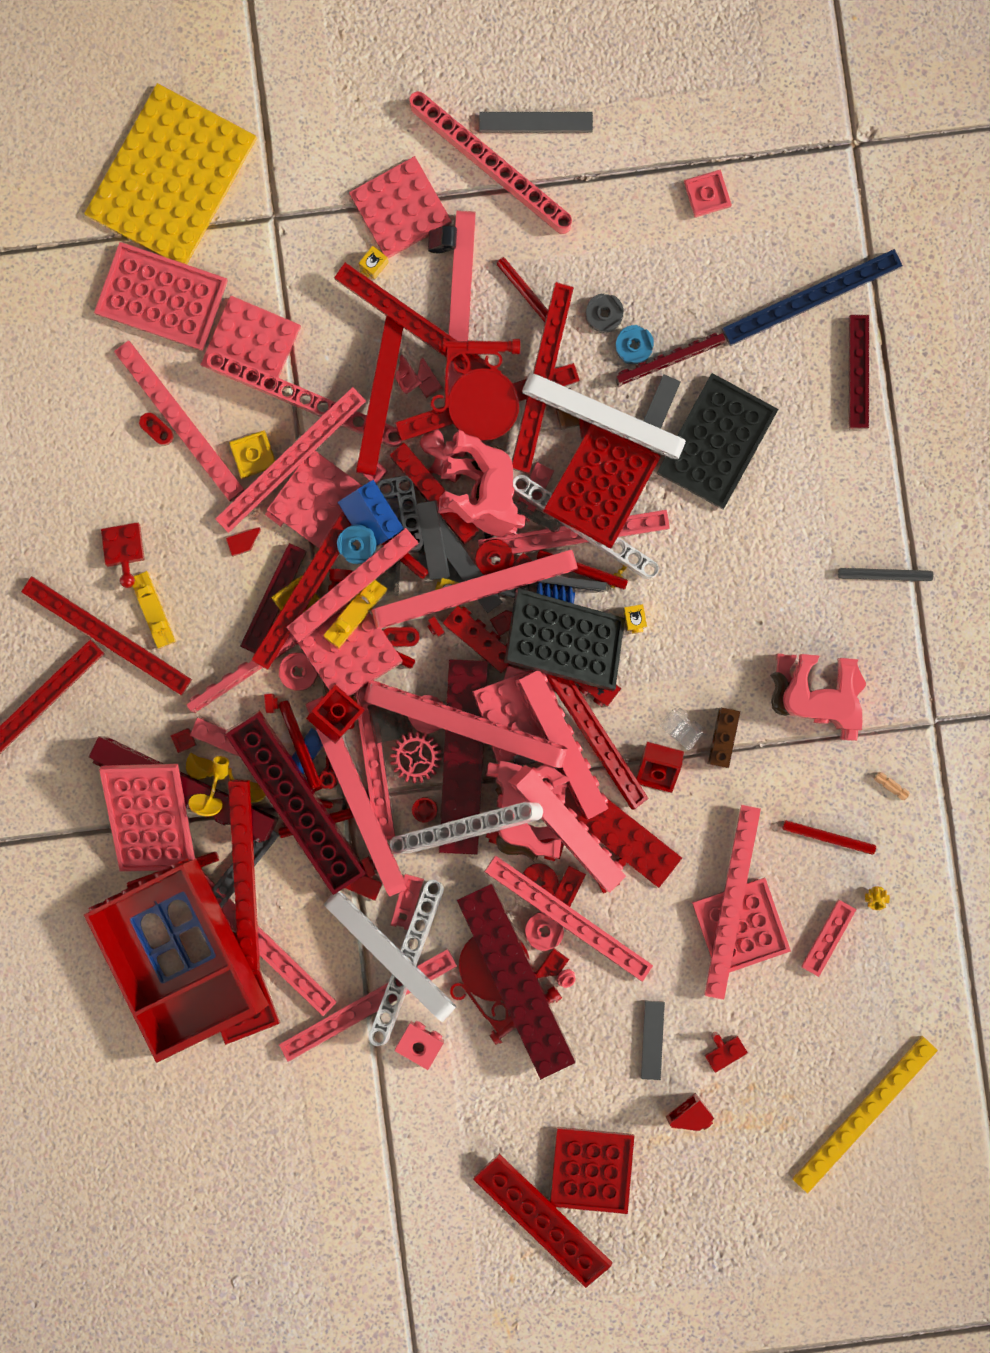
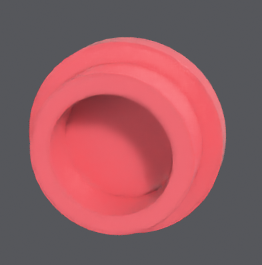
M571 969L561 971L557 977V983L564 988L572 986L576 980L575 973Z

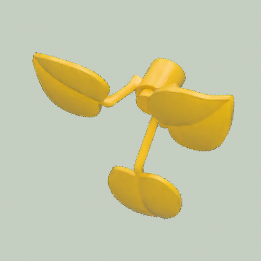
M193 753L189 754L186 761V772L190 777L204 779L207 776L212 777L214 775L210 796L197 794L189 799V808L194 813L202 816H212L221 811L222 801L213 797L217 780H222L227 775H229L230 780H234L232 768H228L229 759L227 757L216 756L211 761L198 757ZM250 782L251 802L262 800L266 796L258 783Z

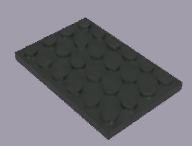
M711 373L677 435L686 441L679 459L666 456L657 474L724 510L779 409Z
M518 588L515 592L504 662L614 691L616 689L625 618Z

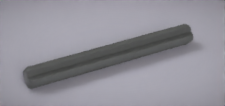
M838 569V578L932 581L934 577L933 571Z

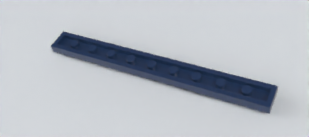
M893 249L723 327L722 331L729 346L735 345L896 271L903 265L896 250Z

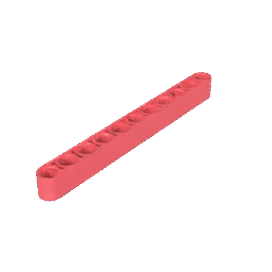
M416 91L411 94L409 100L410 108L417 117L556 232L566 234L570 231L572 217L567 211L424 93ZM422 101L423 104L420 106L414 105V102ZM432 112L437 114L434 118H430L428 115ZM449 124L452 128L445 130L443 126ZM460 136L466 137V140L464 142H459L457 138ZM474 148L481 150L478 154H474L471 151ZM489 160L495 161V164L493 166H488L486 162ZM503 172H507L510 174V176L507 178H503L500 174ZM517 184H522L524 186V189L517 190L515 186ZM531 196H537L539 200L537 202H532L529 198ZM551 208L554 212L546 214L544 209ZM560 220H566L568 222V225L561 226L558 222Z
M456 211L455 227L457 228V242L453 257L449 335L457 341H468L475 211ZM453 362L450 363L448 370V397L455 382L463 375L454 370Z
M212 352L207 357V364L212 371L319 417H322L336 403L219 352ZM215 358H220L221 364L219 366H213L211 364L212 360ZM238 366V373L231 374L229 372L230 367ZM250 373L257 375V379L253 382L247 380V376ZM267 381L275 382L274 388H265ZM286 388L293 390L292 395L289 397H285L282 394ZM309 396L311 400L308 404H302L300 402L301 397ZM326 403L329 406L327 411L320 412L318 410L319 404ZM356 411L341 426L363 435L367 415ZM356 418H361L364 421L361 427L354 426L353 421ZM385 423L382 443L390 447L399 446L401 444L400 438L396 442H391L388 439L391 433L398 434L397 429Z
M568 550L372 609L371 613L376 629H380L577 570L578 567L573 550Z
M368 681L363 700L370 704L553 767L562 768L568 748L561 744L377 681Z
M324 696L306 703L309 713ZM316 728L388 896L391 897L406 890L407 886L343 738L341 737L335 744Z

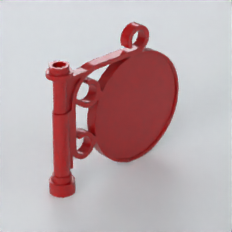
M442 337V339L438 340V350L446 352L447 349L445 406L442 409H437L434 406L436 399L444 398L443 395H436L430 403L432 410L442 413L448 407L449 416L454 426L466 435L478 437L481 441H489L501 437L513 426L517 419L519 397L512 382L505 375L496 371L502 364V356L498 352L505 353V351H508L511 354H520V339H512L511 341H446V337ZM461 355L467 362V368L460 370L456 363H453L454 370L463 375L455 382L448 397L449 365L455 357ZM467 355H495L498 357L499 363L495 366L489 364V356H486L485 365L489 369L481 368L468 372L471 363Z
M471 937L463 947L459 958V972L463 983L457 982L453 984L450 989V995L455 1000H462L466 997L467 993L481 1014L495 1029L489 1035L495 1045L503 1043L501 1038L516 1027L511 1016H509L505 1003L501 1002L503 999L474 937ZM521 941V944H522V946H523V948H524V950H525V952H526V954H527V956H528V958H529L528 951H527L525 945H524V944L522 943V941ZM456 986H461L466 993L461 997H457L454 995L453 989ZM555 986L547 990L546 997L550 1004L557 1003L562 999ZM472 994L483 1000L496 1001L491 1009L493 1017L496 1015L494 1012L495 1007L498 1005L504 1006L506 1010L505 1019L496 1020L489 1017Z

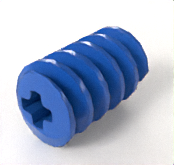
M540 582L538 583L537 594L574 604L575 592H573L571 586L565 591L563 585L558 590L556 584L550 589L548 583L544 588H542Z

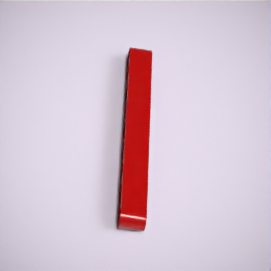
M387 316L356 473L375 476L403 334V327Z

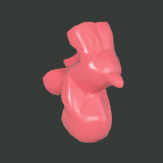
M438 429L424 434L420 439V447L425 453L435 457L433 465L428 468V471L441 476L442 463L448 457H464L466 451L452 453V447H455L456 442L448 441L445 444L443 434ZM461 474L452 475L448 480L456 483L460 479Z

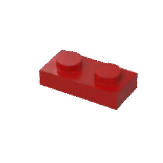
M568 866L554 896L570 907L586 874Z

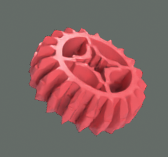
M409 732V739L405 735L401 736L404 741L403 743L396 740L399 748L392 747V750L397 751V753L390 754L391 758H396V761H392L391 765H398L393 771L401 770L399 778H402L404 774L407 775L405 778L406 782L409 781L410 777H413L412 782L416 783V778L419 777L420 783H423V776H426L428 780L431 779L428 774L429 772L433 775L437 774L433 768H440V765L435 763L436 760L442 761L441 757H436V754H440L441 750L435 751L434 748L439 744H431L434 740L433 737L429 738L428 741L425 740L427 737L426 733L423 734L422 738H419L420 732H416V737L413 738L412 732ZM419 741L414 751L410 752L403 749L408 743ZM425 744L432 753V761L425 758L422 754ZM419 750V757L425 760V762L420 760V762L417 761L413 765V758L407 755V753L415 754ZM400 755H404L410 760L408 771L402 766ZM419 763L429 766L422 773H413Z

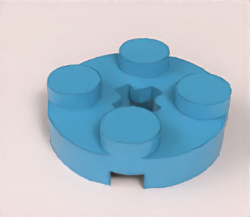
M638 325L627 326L617 337L615 344L616 352L626 364L642 363L652 354L654 347L653 337L647 329L645 330ZM632 340H635L636 343H640L637 349L631 348L629 346L632 344Z
M351 525L338 536L337 548L339 553L349 563L362 564L374 555L376 539L370 528L362 525ZM356 540L361 543L359 549H356V546L353 545V542Z

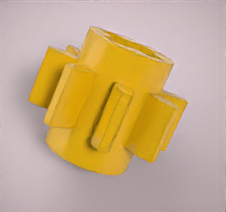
M875 886L865 894V902H868V907L879 911L886 908V904L890 903V895H887V890Z

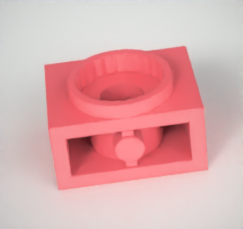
M410 1021L394 1051L429 1070L444 1044L443 1036L434 1030L432 1032L426 1030V1026L419 1021H415V1023ZM421 1043L424 1049L418 1052L413 1048V1045Z

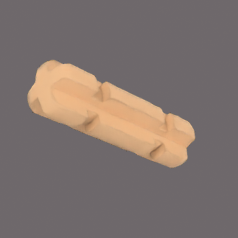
M878 772L874 778L876 782L883 784L882 786L894 795L897 794V797L901 800L908 798L909 791L901 788L902 786L891 778H887V775Z

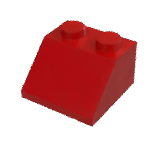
M335 684L309 713L306 719L336 744L365 709Z
M646 742L636 777L638 783L672 793L682 768L684 751Z
M696 1092L665 1116L671 1128L693 1131L706 1130L713 1124L712 1121L715 1119Z

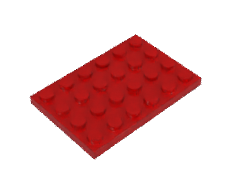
M591 424L543 512L611 549L661 456L638 443Z

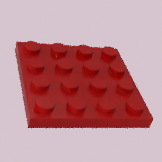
M557 1127L550 1202L558 1208L628 1214L635 1135Z

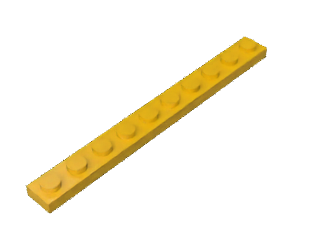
M921 1036L792 1178L793 1181L808 1194L938 1050L925 1037Z

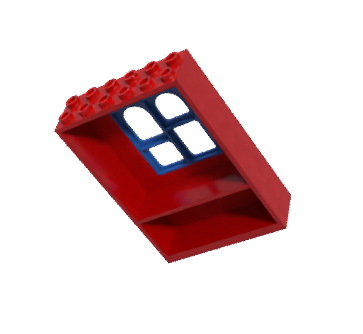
M187 858L154 874V876L138 882V884L105 899V901L89 907L90 912L84 914L156 1063L258 1014L269 1005L197 859L190 861ZM174 900L184 901L193 915L190 921L178 927L172 924L168 915V906ZM149 913L160 917L170 936L169 942L155 949L150 947L141 928V920ZM196 926L199 927L211 951V955L197 963H192L179 935ZM171 949H176L184 964V968L167 977L164 975L157 957Z

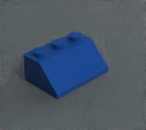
M374 480L337 502L351 525H362L373 531L376 547L404 530Z

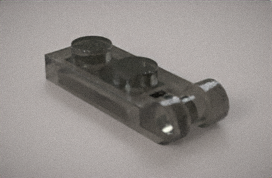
M521 501L513 502L518 508L517 514L524 515L526 519L552 532L560 530V522L553 519L550 521L544 518V513L536 509L534 512L527 509V504Z

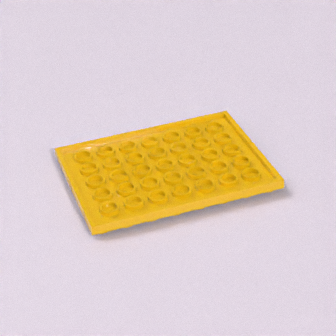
M157 83L84 214L157 255L187 265L257 137Z

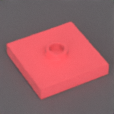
M721 169L684 180L695 218L732 206Z

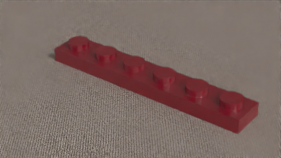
M849 315V429H869V315Z
M713 333L706 337L707 340L702 342L699 340L693 341L688 344L689 347L682 349V347L672 350L670 355L664 356L662 354L655 357L654 361L650 363L646 361L639 363L633 370L624 369L618 373L616 383L620 387L721 346L725 342V337L723 333L719 335Z
M291 543L288 544L240 647L253 653L257 651L280 610L271 597L293 582L307 553L306 550Z

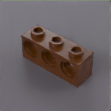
M722 707L718 709L707 764L729 768L741 711Z

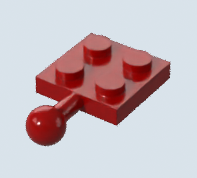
M139 522L101 529L105 565L107 567L122 566V575L119 581L124 588H131L135 584V578L130 574L129 563L145 560Z

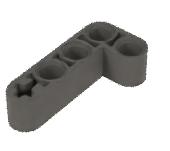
M407 476L381 480L377 485L380 491L384 485L391 487V491L388 494H383L385 499L398 498L403 528H407L411 534L415 533L416 540L420 541L417 547L410 551L419 552L423 548L424 543L412 480ZM403 482L410 484V488L406 491L400 489V484ZM405 501H412L413 507L406 510L403 508V504ZM408 520H415L417 522L416 526L408 528L406 526Z

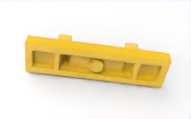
M145 571L134 576L135 584L133 589L157 649L175 643L176 639L149 572Z
M374 580L357 594L323 635L324 638L339 649L386 593L387 588L377 580ZM362 597H365L368 600V603L365 600H363Z

